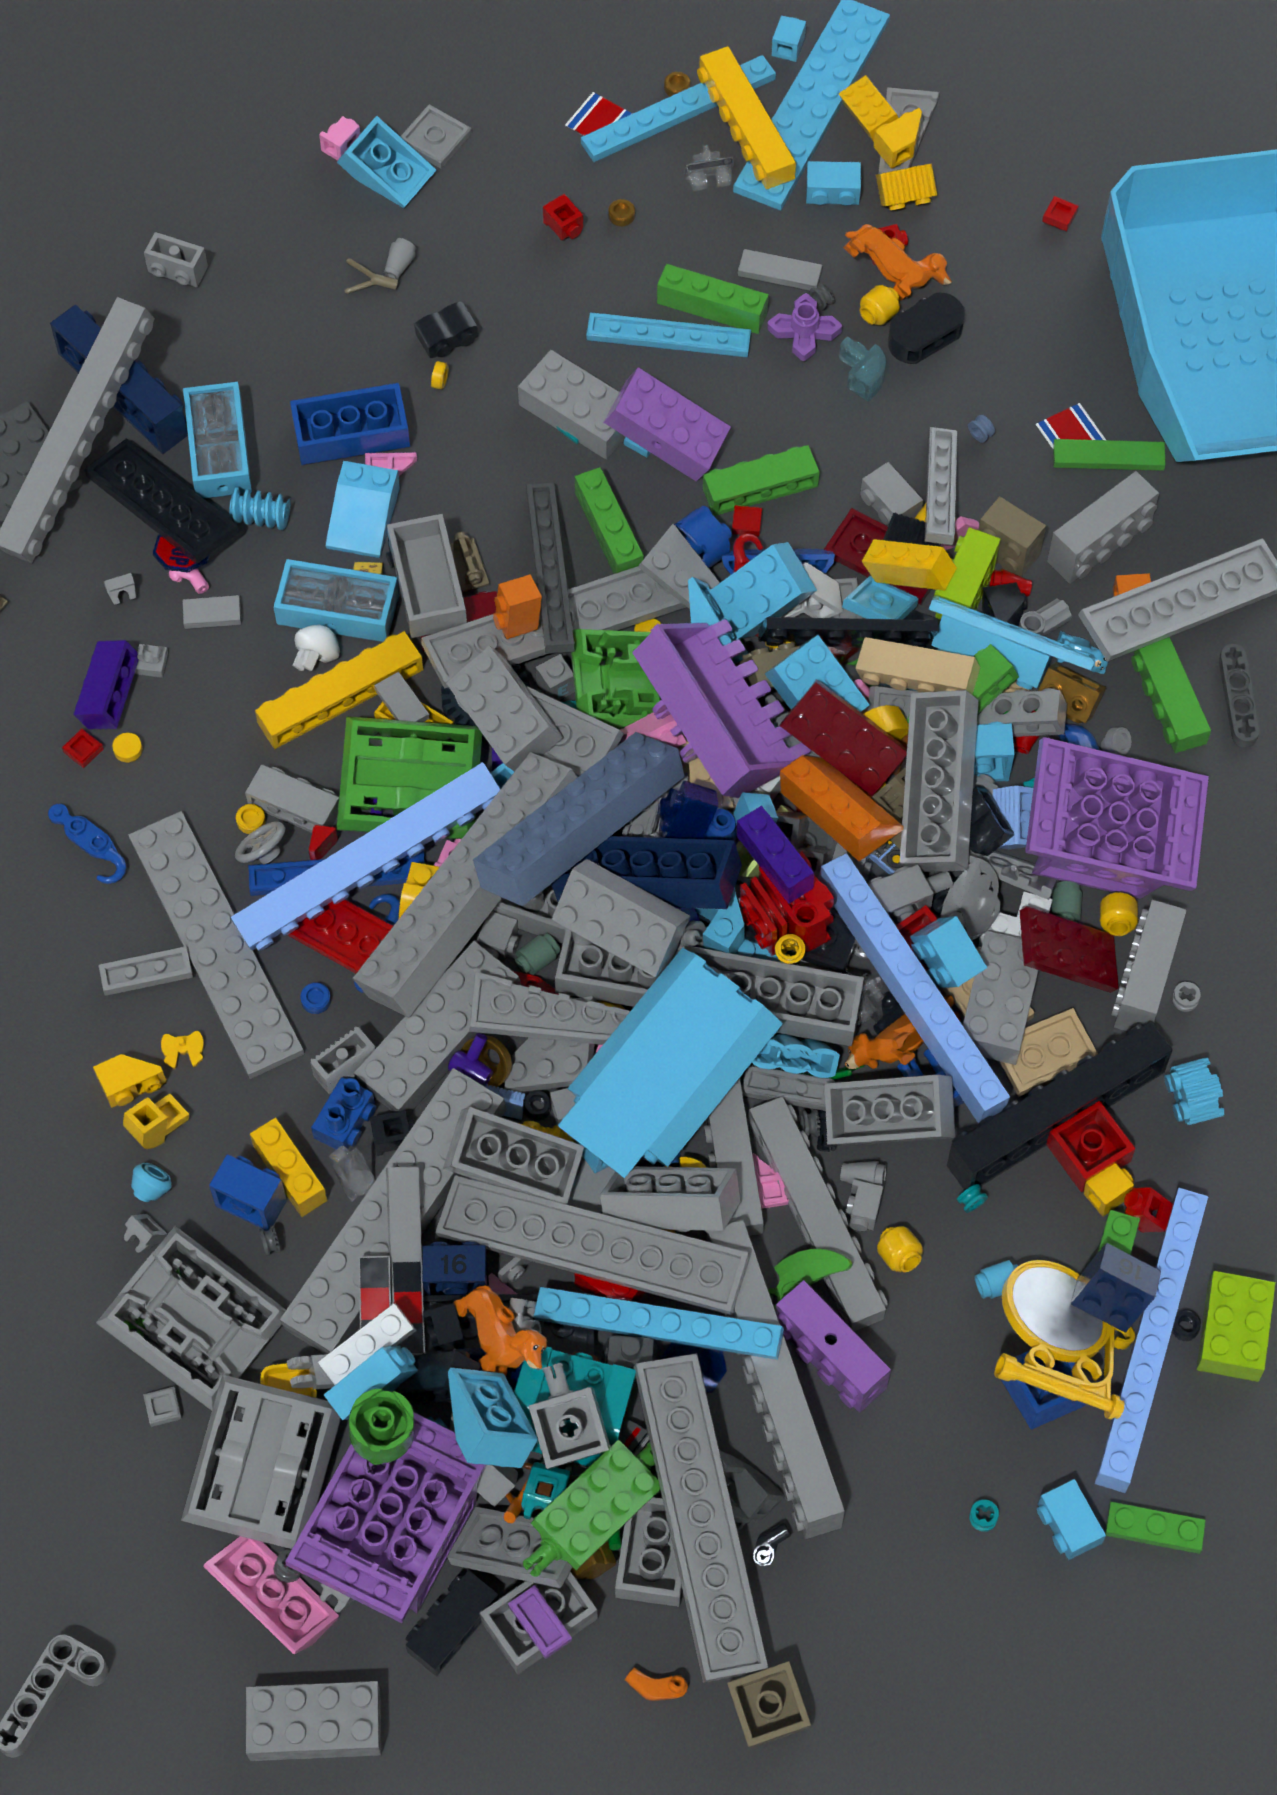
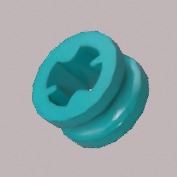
M979 1184L969 1187L957 1198L959 1204L963 1203L965 1205L963 1210L966 1213L977 1209L988 1199L986 1193L982 1194L980 1192L981 1186Z
M989 1500L976 1501L972 1505L969 1514L971 1525L981 1532L992 1530L999 1518L997 1506ZM981 1509L983 1512L989 1510L991 1512L989 1520L991 1521L987 1522L986 1519L979 1520L977 1518L979 1511L977 1510Z

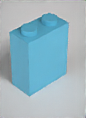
M400 1345L381 1347L327 1391L324 1396L340 1418L348 1420L352 1406L359 1396L372 1389H383L384 1391L393 1392L418 1371L414 1365L416 1360L407 1348H401Z

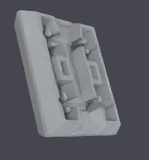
M174 1226L121 1290L96 1324L212 1411L222 1375L238 1379L242 1376L282 1325L280 1319L286 1309ZM178 1250L203 1270L217 1278L218 1281L215 1282L208 1275L202 1279L194 1273V1270L183 1265L178 1258L175 1259L172 1255ZM179 1267L184 1269L186 1280L176 1273ZM223 1286L229 1287L242 1297L243 1300L266 1316L268 1319L265 1323H260L256 1320L255 1316L250 1313L248 1314L244 1311L243 1307L230 1300V1292L223 1288ZM242 1313L247 1316L245 1319L248 1321V1324L238 1320V1316ZM123 1317L163 1348L162 1351L146 1341L136 1331L130 1332L128 1325L120 1319ZM139 1317L144 1319L145 1330L135 1323ZM168 1354L180 1360L214 1387L211 1389L201 1380L192 1379L191 1373L170 1359ZM201 1364L206 1366L207 1377L197 1370Z
M222 1375L181 1521L293 1549L318 1504L341 1420L340 1416L326 1400ZM238 1393L226 1439L221 1449L219 1447L228 1422L226 1412L231 1410L235 1394ZM238 1407H240L241 1413L244 1414L243 1419L236 1421L235 1416ZM315 1413L324 1416L310 1470L308 1471L305 1470L307 1459L304 1457V1453L309 1441ZM303 1423L304 1429L307 1430L306 1436L302 1435V1437L298 1436V1433L300 1430V1426ZM217 1456H220L213 1485L207 1502V1506L204 1511L203 1507L206 1500L204 1490L207 1489L210 1485ZM306 1478L307 1481L300 1499L292 1532L283 1531L294 1489H300L302 1479ZM218 1485L219 1491H222L221 1497L213 1499L215 1487ZM281 1501L283 1502L282 1507L286 1508L284 1514L276 1515L279 1502Z

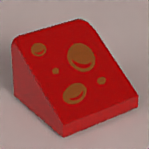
M320 825L313 827L309 845L310 860L322 859L337 843L336 828Z

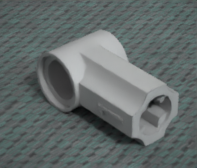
M1057 598L1037 611L1024 613L1018 627L1026 630L1031 628L1035 630L1032 632L1046 636L1069 622L1072 614L1065 601Z

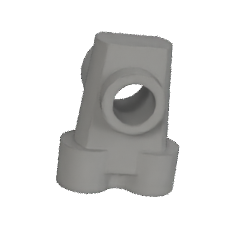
M510 1298L509 1309L515 1317L512 1324L516 1333L527 1329H533L541 1333L539 1321L532 1320L536 1302Z

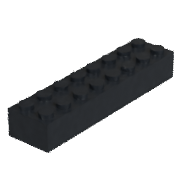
M1149 1022L1143 1027L1140 1024L1133 1027L1127 1032V1037L1118 1042L1116 1039L1110 1041L1102 1048L1101 1053L1094 1057L1092 1055L1084 1057L1077 1063V1067L1070 1072L1067 1070L1061 1071L1052 1079V1083L1045 1087L1042 1085L1035 1087L1027 1094V1098L1018 1103L1017 1100L1012 1101L1003 1108V1113L994 1118L992 1116L986 1117L977 1125L978 1128L970 1133L964 1131L952 1140L947 1167L964 1191L976 1184L984 1185L1047 1146L1046 1143L1051 1130L1096 1102L1100 1101L1107 1109L1165 1073L1173 1049L1154 1024Z

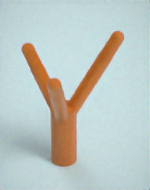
M527 1480L518 1497L514 1498L511 1492L505 1496L510 1503L503 1516L507 1523H514L521 1510H523L521 1502Z

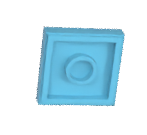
M869 576L844 599L842 608L865 619H904L917 607L919 598L890 584L877 583L872 576Z

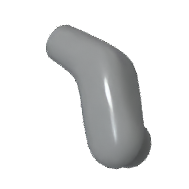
M697 920L688 921L679 943L682 946L698 945L703 947V933L706 930L704 923Z

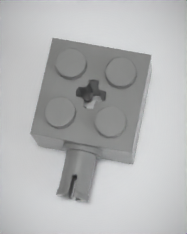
M918 864L910 868L909 866L901 867L890 876L885 878L876 877L867 883L895 926L925 905L931 911L933 894L953 888V881L948 871H942L925 878Z
M562 1363L553 1365L556 1378L554 1377L552 1366L542 1368L551 1396L548 1397L549 1400L529 1405L547 1469L611 1450L594 1389L589 1387L575 1392L569 1390ZM568 1419L572 1423L578 1424V1429L574 1430L575 1436L573 1437L569 1433H563L562 1428L567 1426L566 1420Z

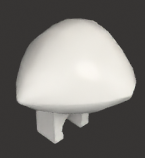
M320 624L311 625L300 629L295 634L294 641L299 651L292 666L298 670L304 671L305 668L312 671L317 660L328 663L339 658L340 648L335 634L327 626Z

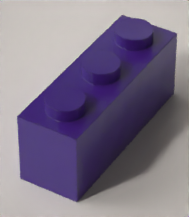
M126 640L97 641L73 714L87 729H117L139 660L137 658L138 652Z
M762 805L737 820L738 839L788 904L814 888V872Z

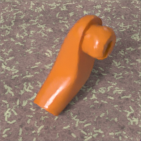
M636 1667L625 1678V1681L634 1690L650 1701L677 1699L684 1696L688 1689L687 1681L680 1675L655 1679L645 1675Z

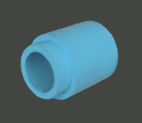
M1010 1260L981 1269L980 1273L974 1276L981 1297L983 1299L986 1297L993 1299L1002 1296V1289L1006 1279L1018 1265H1012Z

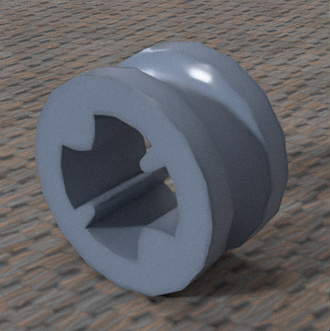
M978 415L975 421L972 420L968 424L971 435L981 443H984L988 440V437L995 434L992 422L984 415Z

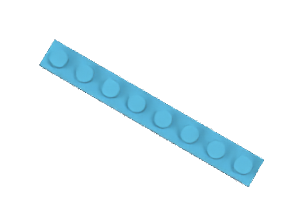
M763 55L740 65L753 89L776 79V72ZM699 83L582 136L581 145L592 161L596 162L718 105L716 102L713 103L711 101L706 84Z
M540 1287L533 1316L539 1321L652 1338L778 1360L784 1328L779 1325Z

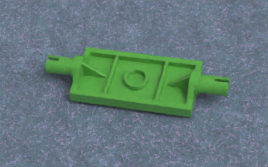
M618 1440L611 1446L610 1451L605 1452L534 1518L531 1524L540 1533L542 1539L541 1546L523 1561V1566L526 1570L537 1563L530 1572L532 1576L538 1577L554 1560L558 1561L560 1559L567 1561L575 1570H578L660 1491L658 1479L649 1471L655 1465L653 1454H651L650 1442L642 1451L634 1456Z

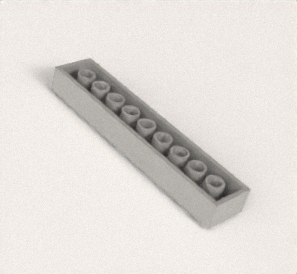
M532 752L527 755L353 977L354 981L368 998L408 1018L412 1015L502 898L480 887L473 859L564 789L569 783L578 778L571 768Z
M566 928L555 976V993L576 997L593 996L599 1001L634 1007L660 974L653 977ZM678 944L673 958L682 948L697 954L706 961V964L719 975L722 973L738 985L745 995L752 1000L756 999L776 1016L783 1023L776 1033L852 1046L864 977Z
M454 1068L451 1070L281 1317L280 1321L286 1331L323 1354H329L355 1334L360 1327L358 1257L389 1256L386 1168L419 1167L422 1235L447 1199L454 1176L462 1177L460 1174L443 1169L461 1110L472 1107L502 1118L507 1110L503 1097Z
M744 1220L727 1224L724 1231L716 1233L707 1232L706 1242L748 1252L750 1255L732 1315L723 1313V1316L780 1326ZM783 1335L778 1360L742 1354L744 1363L742 1372L746 1384L752 1383L754 1395H751L755 1411L756 1413L762 1412L764 1424H761L764 1438L766 1442L772 1441L774 1453L771 1456L777 1472L782 1471L784 1483H781L786 1501L792 1500L794 1526L797 1532L802 1530L804 1538L808 1539L840 1529L845 1510Z

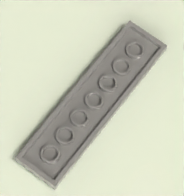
M1262 538L1084 608L1078 616L1108 662L1277 594V560Z

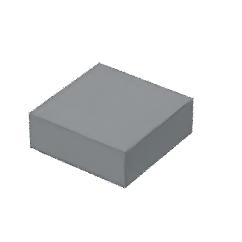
M175 1387L143 1394L151 1427L182 1419Z

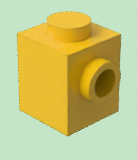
M1115 1163L1086 1182L1084 1195L1104 1217L1110 1210H1114L1124 1202L1126 1195L1134 1188V1181L1126 1169H1120Z

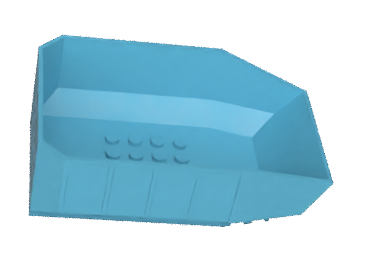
M1277 149L1132 166L1110 191L1101 241L1103 242L1110 270V278L1113 283L1119 315L1122 320L1129 356L1131 357L1141 400L1176 462L1277 451Z

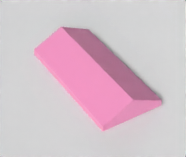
M240 1536L204 1564V1568L294 1655L312 1646L338 1620L339 1615L326 1602H323L301 1578L290 1583L278 1579L273 1570L278 1556L263 1542Z

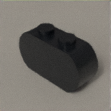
M939 292L928 298L920 299L913 307L906 311H899L890 322L888 348L891 354L901 362L917 364L959 339L962 335L965 317L962 303L953 295Z

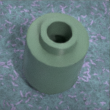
M1072 881L1057 883L1052 895L1051 914L1076 923L1081 920L1082 891L1079 884Z
M550 934L538 935L516 951L517 958L515 962L523 973L526 974L528 972L531 975H535L557 958L556 955L560 953V948Z

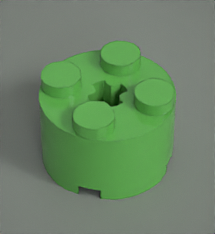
M372 1389L359 1396L354 1402L349 1415V1436L354 1450L362 1458L374 1465L392 1462L403 1456L410 1448L414 1437V1415L409 1401L398 1392L384 1391L383 1389ZM377 1424H380L382 1427H385V1428L376 1427V1425H377Z

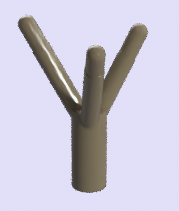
M351 258L346 260L349 265L371 278L369 281L345 289L346 294L372 285L397 289L398 279L375 274Z

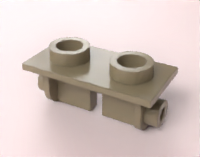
M464 532L456 533L450 547L462 592L489 585L474 538H469Z

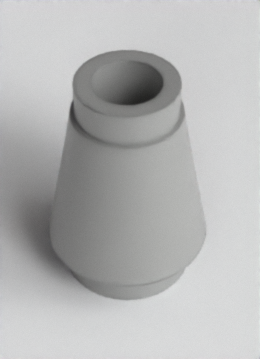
M397 238L395 242L391 243L383 272L385 276L395 279L401 276L416 256V247L413 243L403 238Z
M879 1161L843 1163L840 1180L852 1184L853 1179L883 1186L884 1189L886 1165L879 1164Z

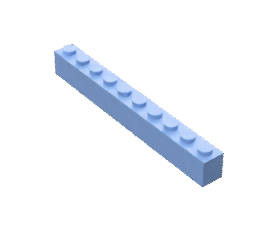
M482 762L231 917L232 922L251 951L256 948L258 951H262L274 942L272 938L280 933H283L284 936L296 930L299 927L297 923L306 917L312 920L324 912L323 907L332 901L334 904H338L349 897L348 892L358 886L362 889L375 880L373 876L379 872L384 871V873H388L400 865L398 862L400 859L407 855L410 858L418 855L425 849L423 845L431 840H434L436 843L450 834L448 830L457 824L463 827L475 819L473 814L482 809L485 810L501 789Z
M846 853L821 866L818 880L826 885L833 895V906L946 1076H952V1085L978 1124L986 1117H993L1002 1112L1010 1099L1009 1094L848 854Z
M1178 1188L1174 1197L1173 1207L1155 1264V1268L1161 1271L1156 1297L1141 1314L1119 1394L1120 1400H1123L1125 1403L1124 1410L1120 1418L1112 1419L1095 1480L1097 1485L1126 1493L1131 1482L1208 1196Z

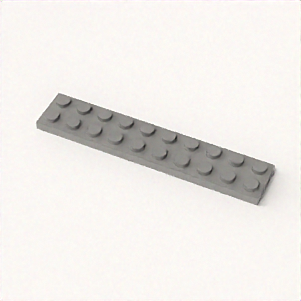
M638 566L568 589L572 630L617 631L686 608L682 602ZM541 612L538 630L509 639L505 638L502 630L496 628L492 614L422 637L421 645L444 688L448 687L446 683L489 645L504 656L511 666L549 654L545 653Z
M182 811L128 834L183 947L187 946L189 959L249 1079L304 1055L303 1048L253 950L249 949L232 922L231 917L234 913Z
M457 1175L454 1176L435 1231L437 1236L462 1243L477 1242L480 1245H485L488 1250L732 1315L750 1258L748 1252Z
M697 1354L636 1363L634 1366L636 1381L703 1683L757 1673L768 1669Z

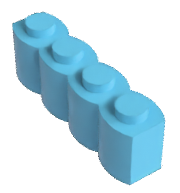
M781 1034L773 1036L752 1063L763 1069L780 1067L789 1073L809 1072L811 1075L819 1078H829L836 1074L840 1055L822 1041L814 1039L800 1041L791 1035Z

